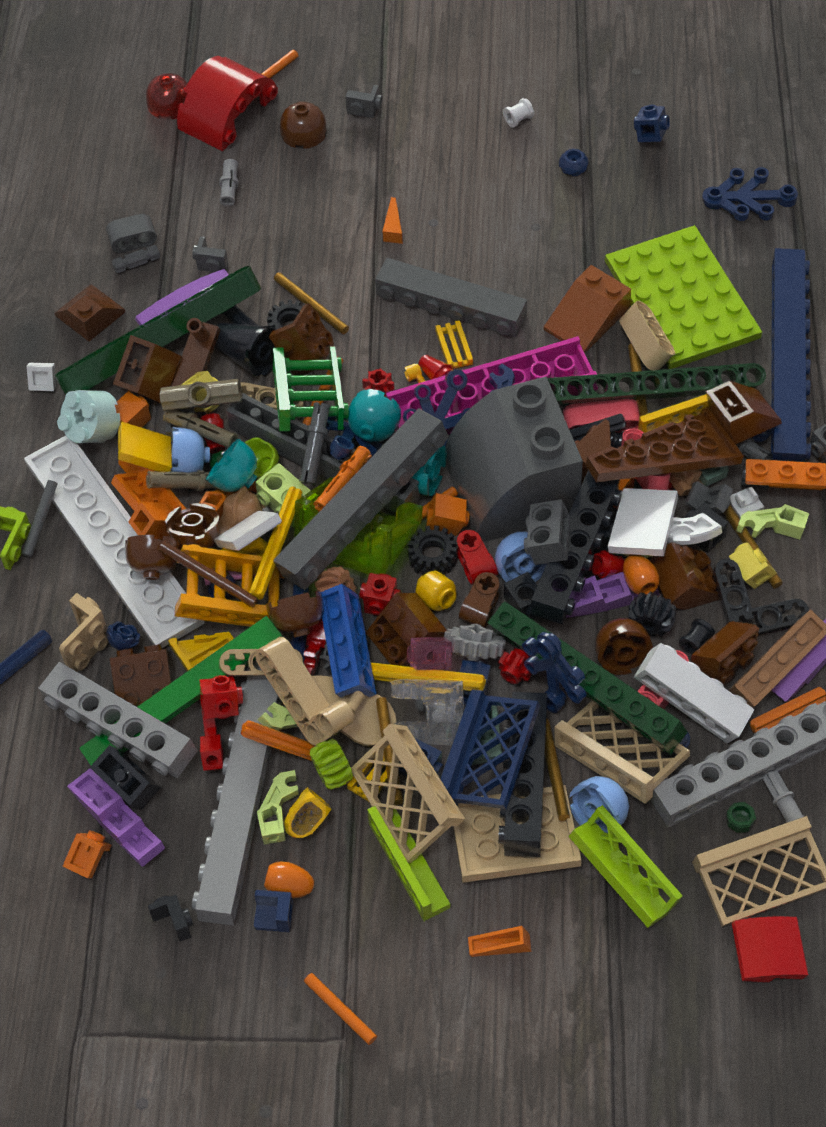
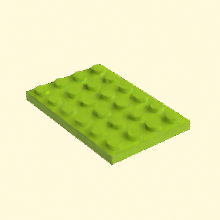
M695 225L605 255V263L614 278L632 289L630 305L632 306L636 301L645 303L653 312L672 344L675 354L666 363L668 369H673L761 339L762 330Z

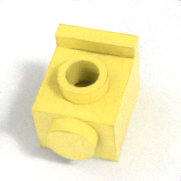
M749 543L739 545L735 552L729 556L730 559L738 564L743 579L753 589L777 574L767 563L768 560L759 548L754 550Z

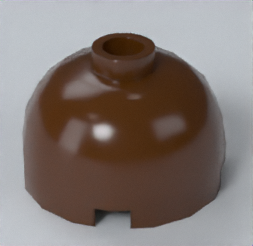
M296 102L285 109L280 118V134L287 145L296 148L295 145L303 146V149H309L317 146L325 139L327 131L326 119L318 106L310 102Z
M192 503L189 504L190 508L181 511L180 506L168 514L165 520L167 535L180 541V550L183 545L195 544L211 549L216 544L214 539L220 536L221 527L219 515H217L214 507L207 504Z
M154 535L128 537L125 540L126 562L134 572L143 574V579L159 580L160 575L169 573L177 564V561L158 550L160 544L166 541L180 550V541L168 536H163V540L154 539Z
M315 591V597L310 598L308 592L277 600L278 606L272 607L271 602L266 603L270 621L277 630L283 633L293 632L294 638L310 634L309 628L317 625L322 619L324 607L321 591Z
M618 618L605 624L598 632L595 642V651L602 667L615 675L632 673L630 669L641 666L648 652L653 648L647 630L639 622L629 618Z

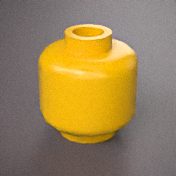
M429 571L418 579L415 593L420 596L431 610L437 612L452 606L456 599V585L442 573Z

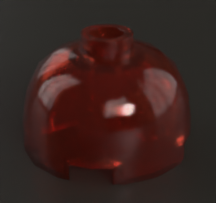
M163 73L153 78L146 89V103L150 113L157 118H160L161 115L177 119L179 104H184L185 97L187 96V93L184 92L188 84L187 81L174 73Z

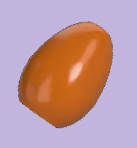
M629 555L623 564V573L627 586L637 595L639 593L648 594L650 591L652 593L655 592L659 585V574L656 567L642 555Z
M280 861L269 865L264 887L267 891L291 892L292 898H300L312 892L314 879L300 866Z

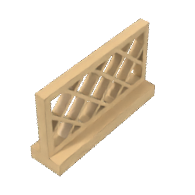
M593 701L567 723L561 720L554 727L555 747L599 775L614 780L624 791L645 804L653 797V790L690 756V750L678 744L673 751L678 754L676 757L661 759L660 751L663 750L653 743L638 744L637 737L643 736L635 730H615V723L623 722L612 714L593 716V712L599 707ZM611 723L610 731H595L594 724ZM578 725H590L591 732H580L576 727ZM633 737L634 745L617 744V738ZM596 739H613L614 746H603L596 742ZM656 751L657 759H640V752ZM636 753V760L627 761L620 757L619 754ZM659 767V772L652 777L642 771V768Z
M389 724L383 730L385 736L355 763L351 769L372 807L376 806L408 863H412L451 826L457 827L465 818L409 728L403 725ZM390 744L393 749L392 762H384V749ZM369 763H374L372 781L367 780L362 772ZM382 765L391 766L389 783L380 782ZM399 767H404L407 772L406 786L397 784ZM379 785L388 786L386 804L381 803L378 799ZM396 788L405 789L403 806L394 805ZM413 790L419 791L422 796L420 809L411 808ZM393 809L403 810L401 827H395L392 822ZM410 811L420 812L418 830L408 829ZM427 814H433L439 824L432 832L425 831ZM408 832L417 834L416 847L411 851L406 845Z
M807 816L696 855L692 864L696 873H699L722 927L732 924L734 920L746 919L826 890V866L810 832L812 826ZM802 840L806 841L810 850L807 859L790 853L794 843ZM788 846L787 851L782 849V847ZM774 851L784 856L780 869L763 863L768 852ZM761 855L760 860L754 858ZM788 858L804 865L799 878L783 872ZM747 861L757 866L752 879L736 873L740 862ZM734 865V867H733L732 870L726 868V867H729V866ZM760 868L777 875L772 888L756 882ZM807 868L818 871L824 883L814 886L803 881ZM720 871L729 875L725 888L722 889L713 885L709 873ZM780 877L796 883L793 894L787 896L775 890ZM733 878L749 884L744 898L728 891ZM800 886L807 888L799 891ZM753 887L769 894L765 904L759 906L748 901ZM717 893L722 895L720 900L717 896ZM725 896L741 903L738 914L726 917L722 907ZM773 896L779 898L777 900L771 901ZM745 906H748V907L752 908V909L743 911L744 908H745Z

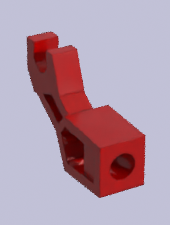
M322 619L317 625L309 628L310 634H307L306 645H309V647L304 651V665L311 676L316 672L322 650L325 648L324 645H327Z
M203 717L205 736L200 737L203 771L222 769L224 755L221 735H217L216 718L204 719Z

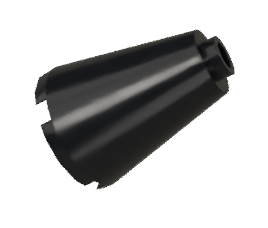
M219 323L216 325L221 330L215 348L252 375L265 376L273 370V348L276 347L269 336L272 331L277 330L276 328L233 323Z

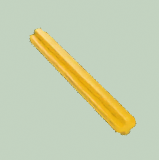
M294 486L290 487L287 491L279 512L282 521L273 528L249 591L258 600L263 599L276 566L273 560L282 550L303 494L301 489H297Z
M371 663L374 680L416 685L422 683L425 686L468 691L472 689L483 691L486 685L484 676L479 674Z

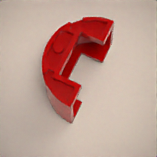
M214 56L205 61L195 71L184 90L187 96L185 97L184 104H179L177 116L178 130L223 152L237 137L234 123L235 118L244 112L251 101L258 96L260 97L261 106L265 107L276 97L278 87L272 79L227 57Z

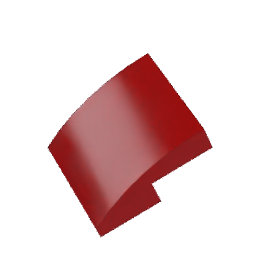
M757 917L734 920L732 922L742 981L770 982L774 978L803 979L808 976L797 917Z

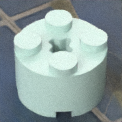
M77 390L68 392L62 404L61 415L57 420L59 429L64 431L65 435L75 443H103L106 440H111L116 435L120 425V413H116L115 405H118L116 399L106 391Z

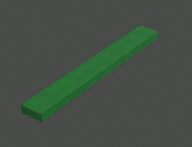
M265 616L137 708L166 724L200 699L199 680L210 679L220 675L227 676L219 667L220 657L225 651L231 649H259L276 638L283 636L270 619ZM243 654L245 657L244 661H237L234 655H230L229 660L224 661V665H228L231 671H234L237 665H245L246 667L249 654ZM141 732L136 733L134 737L139 736ZM104 734L95 736L79 748L90 765L97 760L109 745L115 747L107 740L108 737ZM123 746V748L120 750H122L125 753L129 749Z

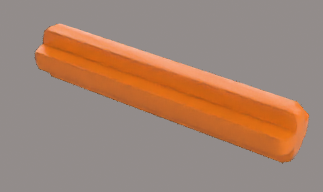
M817 687L750 720L749 724L752 732L756 733L765 727L770 729L778 725L783 718L789 715L794 717L802 713L811 704L816 703L819 705L825 702L826 691L821 687Z
M250 720L243 723L241 730L243 737L312 761L310 749L315 747V745L308 741Z

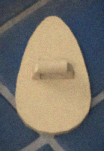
M312 676L330 705L342 700L351 707L354 721L340 732L356 743L364 746H374L381 739L376 699L382 696L377 694L367 697L362 692L356 691L339 697L335 694L332 677ZM387 702L391 724H396L395 712L391 704Z

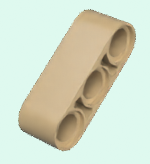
M636 301L619 319L637 354L648 369L660 370L675 354L672 344L653 312L645 303Z

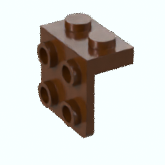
M309 303L302 307L293 323L272 331L269 336L276 348H284V357L289 358V360H326L330 353V347L334 346L332 334L326 330L320 320L319 313ZM302 370L291 372L293 375H305L315 370Z
M161 644L145 646V652L134 653L133 648L116 651L117 656L110 658L115 695L138 707L171 683L168 660H170L168 649H161Z

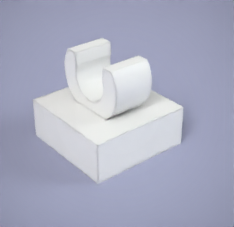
M28 363V389L34 391H54L56 389L54 363Z
M752 487L730 496V505L739 518L747 511L764 510L763 504Z

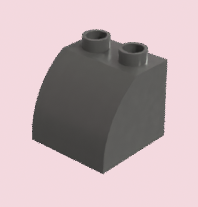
M546 376L492 391L464 414L447 440L446 467L458 492V498L467 500L466 511L470 514L468 521L470 529L480 535L483 543L506 537L515 532L528 531L526 517L529 516L530 504L562 499L568 513H570L581 488L583 460Z

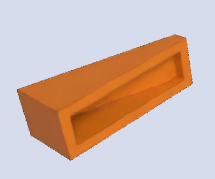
M391 197L382 231L383 242L403 244L396 198Z
M523 926L468 937L471 957L532 952L530 934Z

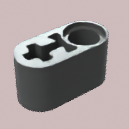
M138 214L114 220L106 227L112 250L117 253L147 247L154 244L157 240L152 220L147 214Z

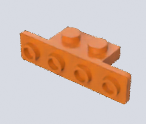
M747 459L745 463V483L750 485H768L775 488L826 489V463Z
M121 460L118 461V464L126 473L114 475L111 484L134 512L141 502L165 503L170 511L180 506L181 511L186 509L170 488H147V472L154 470Z

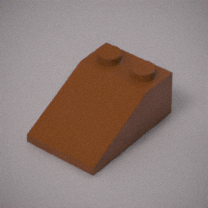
M590 265L574 281L544 325L543 330L561 341L578 336L580 345L584 353H586L630 308L632 289Z

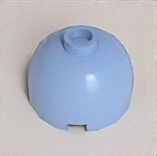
M172 428L171 472H197V470H203L204 463H209L210 447L204 446L203 438L198 432L188 428Z
M528 532L512 533L497 546L495 564L498 573L505 582L526 572L530 574L535 582L542 577L547 563L535 565L530 554H526L524 538H527Z
M595 776L588 778L575 786L570 792V797L573 796V803L570 805V809L580 826L586 823L595 810L602 805L620 825L627 819L629 811L628 797L623 788L608 777ZM599 819L597 822L598 826L605 833H608L606 824Z

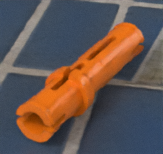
M358 446L353 455L340 465L338 474L313 503L318 512L371 459V452L366 447Z

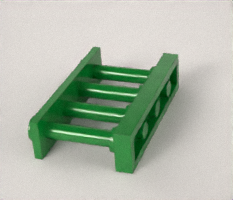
M330 347L329 360H289V358L284 357V348H273V376L279 431H290V420H295V417H312L314 406L295 407L293 402L334 401L335 406H331L328 417H336L338 430H343L344 419L349 417L348 403H343L339 372L342 371L341 357L336 356L335 347ZM330 370V375L291 376L290 371ZM332 385V390L293 391V388H291L292 386Z

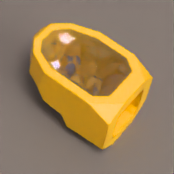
M307 787L289 809V813L284 821L285 831L295 838H304L313 834L331 811L330 805L312 789Z

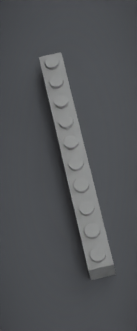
M254 660L253 666L257 670H261L257 661ZM248 665L245 667V671H250ZM247 676V681L241 683L243 704H241V707H238L239 715L234 716V723L237 724L236 730L230 733L228 748L231 749L229 758L225 757L223 762V775H225L223 784L219 783L217 789L218 810H213L211 815L213 832L212 836L207 837L204 852L207 854L205 864L200 865L198 881L201 882L199 892H194L192 909L196 911L199 921L232 926L235 924L258 816L257 810H259L272 750L271 746L243 737L241 735L242 725L248 720L261 724L257 719L265 712L273 718L272 713L267 708L274 702L279 705L282 703L266 676Z

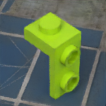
M0 506V529L11 532L0 557L4 568L11 570L14 562H17L20 558L21 547L24 541L27 540L31 524L25 512H21L13 507L5 508Z

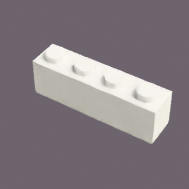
M659 643L648 652L634 676L635 679L725 743H729L740 736L754 711L744 698L729 692L720 681L708 677L701 672L696 664L687 662L677 654L674 648Z

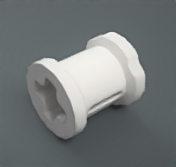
M522 98L513 107L504 108L503 116L507 124L514 128L518 125V122L525 118H532L534 110L530 101Z

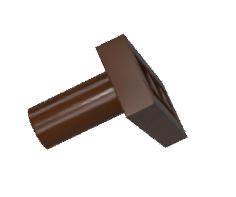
M192 318L187 322V329L190 335L171 386H180L197 372L207 370L221 330L218 326L201 322L198 318Z

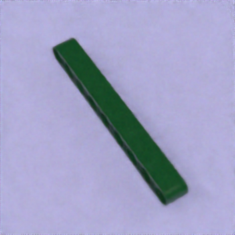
M250 265L242 267L55 374V378L65 396L70 391L88 390L117 373L130 335L163 347L189 332L187 322L190 319L198 318L201 322H207L259 292L262 288Z
M757 363L547 379L558 405L567 406L576 403L618 399L648 400L702 396L706 394V391L724 384L721 374L727 375L732 382L756 389L765 381L766 372ZM746 373H751L755 376V383L747 379ZM696 376H700L705 380V386L697 384ZM670 378L677 379L680 383V388L673 387L670 383ZM645 380L652 381L655 390L647 389L644 383ZM619 382L627 383L629 392L622 391L619 387ZM593 384H600L604 389V394L596 393L593 389ZM567 386L576 387L579 392L578 396L569 394Z

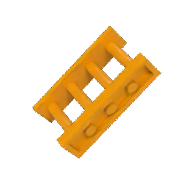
M195 544L183 545L181 548L182 552L208 568H215V572L225 578L226 570L242 572L241 588L248 592L253 583V574L257 573L263 557L203 548ZM275 566L268 584V603L271 602L272 607L278 606L280 578H285L281 575L277 566ZM187 569L186 594H180L175 605L174 616L251 627L265 616L269 618L266 605L255 604L252 608L242 601L227 600L225 598V591L215 584L214 598L200 596L198 594V574Z

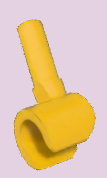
M418 364L405 367L406 371L404 374L408 382L417 379L418 383L425 382Z

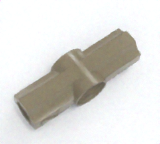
M240 379L206 383L197 381L189 385L163 387L160 391V402L163 411L195 407L207 408L213 405L242 402L243 397ZM200 389H206L207 396L203 401L196 400V393Z

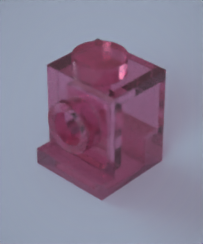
M445 637L411 638V646L407 648L408 663L416 670H451L452 642ZM430 651H433L432 660L427 659V654Z

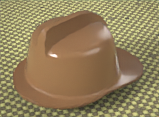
M243 486L237 493H233L225 499L223 515L220 519V535L253 513L262 511L265 508L263 504L259 503L256 495L248 491L246 486Z

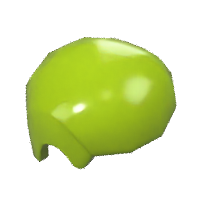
M255 437L245 441L254 451L257 458V467L254 474L258 480L279 463L280 458L276 448L261 438Z

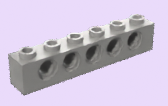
M58 662L38 688L45 697L43 702L55 711L58 708L64 710V714L75 723H79V721L87 724L86 728L97 736L104 734L108 737L107 740L116 748L122 749L124 746L129 749V753L142 763L145 760L152 763V768L163 776L169 773L178 778L198 752L191 739L61 662ZM119 719L117 723L112 724L115 720ZM141 732L139 736L134 737L136 733ZM164 745L160 750L155 751L158 746Z

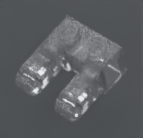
M421 679L391 681V697L398 699H421L423 704H426L427 722L402 721L394 724L407 726L414 738L426 744L452 746L464 713L463 681Z

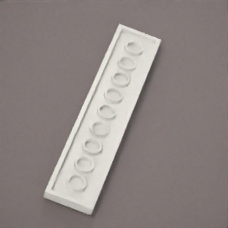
M64 436L24 458L26 465L43 489H45L48 480L58 483L52 502L153 645L161 644L162 649L169 644V639H179L205 624L204 620L174 616L175 605L180 594H186V592L171 572L160 575L159 580L143 579V574L134 572L128 566L125 558V540L128 537L137 536V533L128 522L131 517L77 443Z

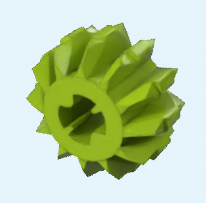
M329 739L320 742L310 749L311 760L326 788L330 790L339 788L352 780V769L336 740Z

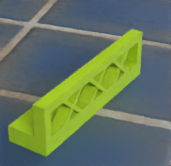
M603 805L595 810L586 823L574 829L568 836L647 928L667 916L683 897ZM599 819L606 824L608 833H605L598 826L597 822ZM618 842L627 848L628 856L619 850ZM638 865L643 866L647 871L648 878H644L641 875ZM658 888H662L670 897L667 903L659 895Z
M376 806L367 809L369 825L423 921L450 909V902L423 855L420 854L412 863H408ZM393 809L392 822L395 827H401V817L397 810ZM408 832L406 845L411 851L416 847V843Z

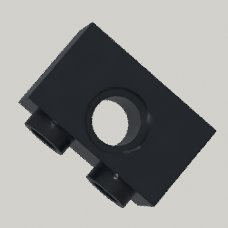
M110 745L90 766L130 806L141 810L161 788L122 750Z

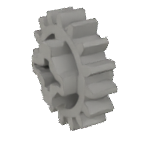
M471 624L469 626L461 625L460 628H448L445 631L443 645H445L446 649H452L451 652L456 653V655L463 656L471 661H478L479 659H489V657L494 659L497 656L501 657L504 653L506 640H503V636H497V633L493 632V630L483 628L478 624Z

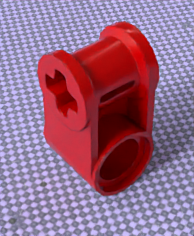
M474 530L461 532L457 537V557L469 583L473 585L475 579L481 573L489 572L497 576L498 571L495 561L485 547L480 535Z

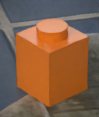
M128 391L117 401L118 405H115L116 413H120V423L124 422L142 428L151 420L149 404L142 396L137 397Z
M436 493L427 506L426 526H430V530H434L435 525L439 526V531L446 528L448 529V534L452 533L454 536H457L461 529L467 526L470 514L466 511L467 500Z
M141 502L128 522L137 535H154V539L163 540V536H168L165 520L171 511L165 503Z

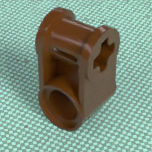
M485 572L477 576L459 612L460 620L481 625L483 628L487 627V622L491 619L499 599L498 589L500 583L496 575Z

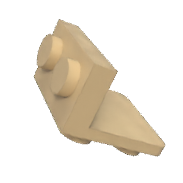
M76 593L69 602L78 627L60 645L59 650L65 665L78 672L86 668L90 659L107 646L108 639L106 635L107 625L98 604L89 597L85 599Z

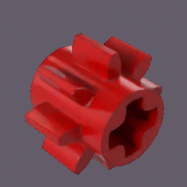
M381 368L368 371V379H362V385L365 390H380L385 393L384 397H386V393L395 390L392 374L386 373Z
M514 649L510 654L504 651L498 661L501 677L512 684H518L522 679L528 681L532 674L525 668L524 661L530 656L520 649Z

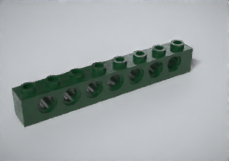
M505 601L487 622L498 636H503L506 642L520 650H523L522 643L529 637L537 640V636L541 632L551 633ZM559 638L561 641V654L571 667L577 666L585 675V679L579 685L585 690L586 697L671 755L687 734V730L682 722ZM539 653L535 655L539 659L543 658Z

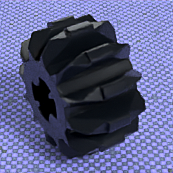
M650 591L648 594L639 593L638 597H634L628 609L629 619L639 622L653 637L656 634L664 636L674 626L676 606L671 604V599H664L661 594L654 595Z

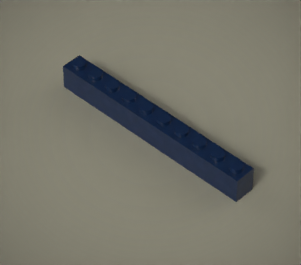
M775 248L772 261L771 408L782 421V424L772 428L771 460L805 462V459L809 460L811 455V444L806 443V438H810L811 422H806V417L810 416L811 401H806V396H809L811 386L810 380H806V375L810 373V359H806V354L809 355L810 339H806V334H809L810 319H806V314H809L810 299H805V295L809 294L810 280L805 279V275L809 274L810 261L805 260V250Z

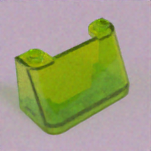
M332 477L295 501V537L319 513L313 503L332 481ZM411 502L402 503L397 508L396 517L378 512L373 520L357 534L355 539L339 553L333 563L366 574H386L392 569L420 525L423 506Z

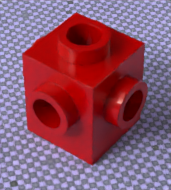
M384 573L369 574L367 583L363 582L359 595L363 599L364 613L379 616L396 593H401V590L397 588V578Z
M220 675L210 679L199 680L201 708L204 719H225L230 716L239 715L238 704H243V694L241 686L236 687L234 676Z

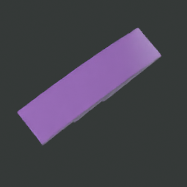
M222 269L175 290L138 314L135 318L136 322L142 325L229 274L225 269Z
M623 572L600 580H596V577L592 576L585 580L582 592H576L574 611L571 616L567 615L566 618L628 606L633 601V598L638 597V595L627 586ZM658 588L653 592L654 595H660ZM557 589L555 591L563 592L564 590Z
M826 635L771 690L785 703L791 701L803 685H808L820 669L826 665Z
M88 769L67 786L87 811L141 867L165 849L162 841L144 825L142 819L124 803L122 797L92 769Z

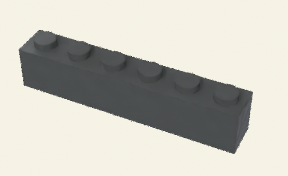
M386 258L375 278L377 296L394 300L410 307H417L433 314H440L456 321L460 320L479 328H486L502 335L516 338L527 316V299L394 259Z

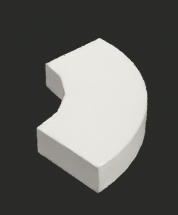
M704 513L690 518L673 517L667 544L673 542L680 545H689L704 542L722 533V526Z

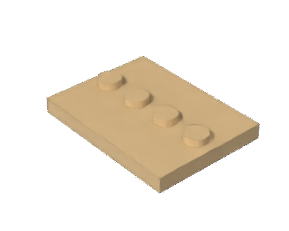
M566 785L563 786L570 818L566 821L558 819L552 787L543 788L540 857L504 856V844H498L499 826H505V818H500V808L458 803L457 807L465 820L457 827L453 826L462 883L580 867L581 856L579 848L568 837L575 828ZM501 794L488 795V797L500 799ZM519 821V822H516V823H518V824H523V823H525V822Z

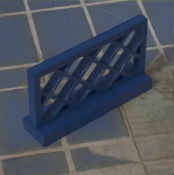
M471 690L440 779L457 806L458 803L507 809L541 706L538 701L486 696L482 690ZM492 705L503 706L505 711L490 720L489 713ZM521 709H529L527 717L517 723L512 715ZM510 718L514 725L499 734L495 726ZM490 729H493L496 737L482 745L480 743L481 736ZM519 732L521 735L519 742L508 749L504 740ZM501 743L505 751L491 760L486 752ZM484 755L488 762L473 771L471 768L473 760ZM510 757L512 761L510 768L499 774L495 766ZM492 769L497 777L482 786L478 777ZM472 781L476 782L479 789L469 795L462 794L464 786ZM501 784L503 791L500 799L489 798L487 792Z

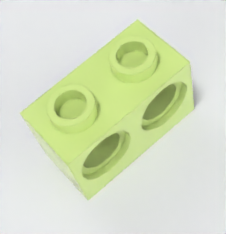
M280 463L255 482L256 497L259 502L265 507L269 506L278 515L288 489L294 486L302 490L303 494L291 523L293 528L316 510L313 505L316 500L315 494L303 483L299 482Z

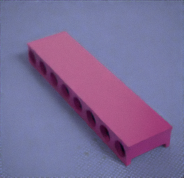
M578 336L462 370L467 376V385L464 389L457 391L445 418L459 414L465 408H471L492 390H496L489 382V375L493 372L495 375L501 376L498 374V366L501 364L512 369L515 376V383L513 385L545 376L547 378L596 375L597 373L593 371L580 345ZM456 375L453 378V383L459 385L461 377ZM445 376L386 393V398L390 401L393 398L401 408V420L395 432L405 423L402 415L406 409H421L419 400L414 396V389L418 385L429 386L431 389V396L429 398L434 413L436 412L447 389ZM593 384L594 391L598 390L597 384ZM567 386L569 394L578 396L579 392L576 387ZM420 388L418 395L422 398L426 396V389ZM410 411L407 413V420L414 414V412ZM454 427L446 429L448 435L451 434Z

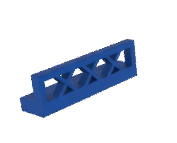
M343 584L322 591L324 607L322 620L335 694L343 697L360 691L367 697L377 695L358 594Z

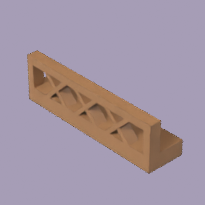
M810 609L728 691L734 695L738 694L747 701L749 706L754 708L826 635V624Z

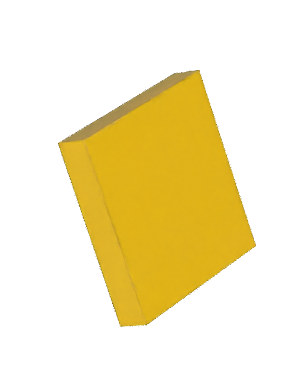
M121 422L118 428V460L158 472H170L172 468L171 437Z

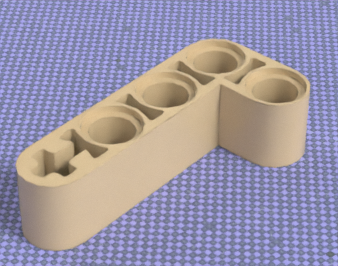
M278 637L255 652L259 667L309 743L316 746V744L326 741L354 721L353 711L346 702L339 700L332 705L329 704L287 639Z

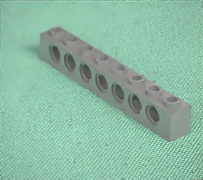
M826 701L819 705L816 703L811 704L802 713L794 717L789 715L783 718L778 725L770 729L767 727L762 728L752 738L746 741L738 740L730 745L727 750L721 753H711L703 762L695 766L693 764L687 765L677 775L670 778L667 777L653 790V797L650 799L667 827L669 828L763 781V776L770 771L781 772L825 750ZM804 728L811 729V730L814 731V733H808V732L804 731L803 729H804ZM784 740L790 745H782L778 741ZM753 753H762L765 757L760 758ZM729 765H736V766H738L740 769H739V770H733V769L729 768L728 766H729ZM710 777L713 778L715 782L709 783L706 782L703 778ZM678 790H687L690 794L682 795Z

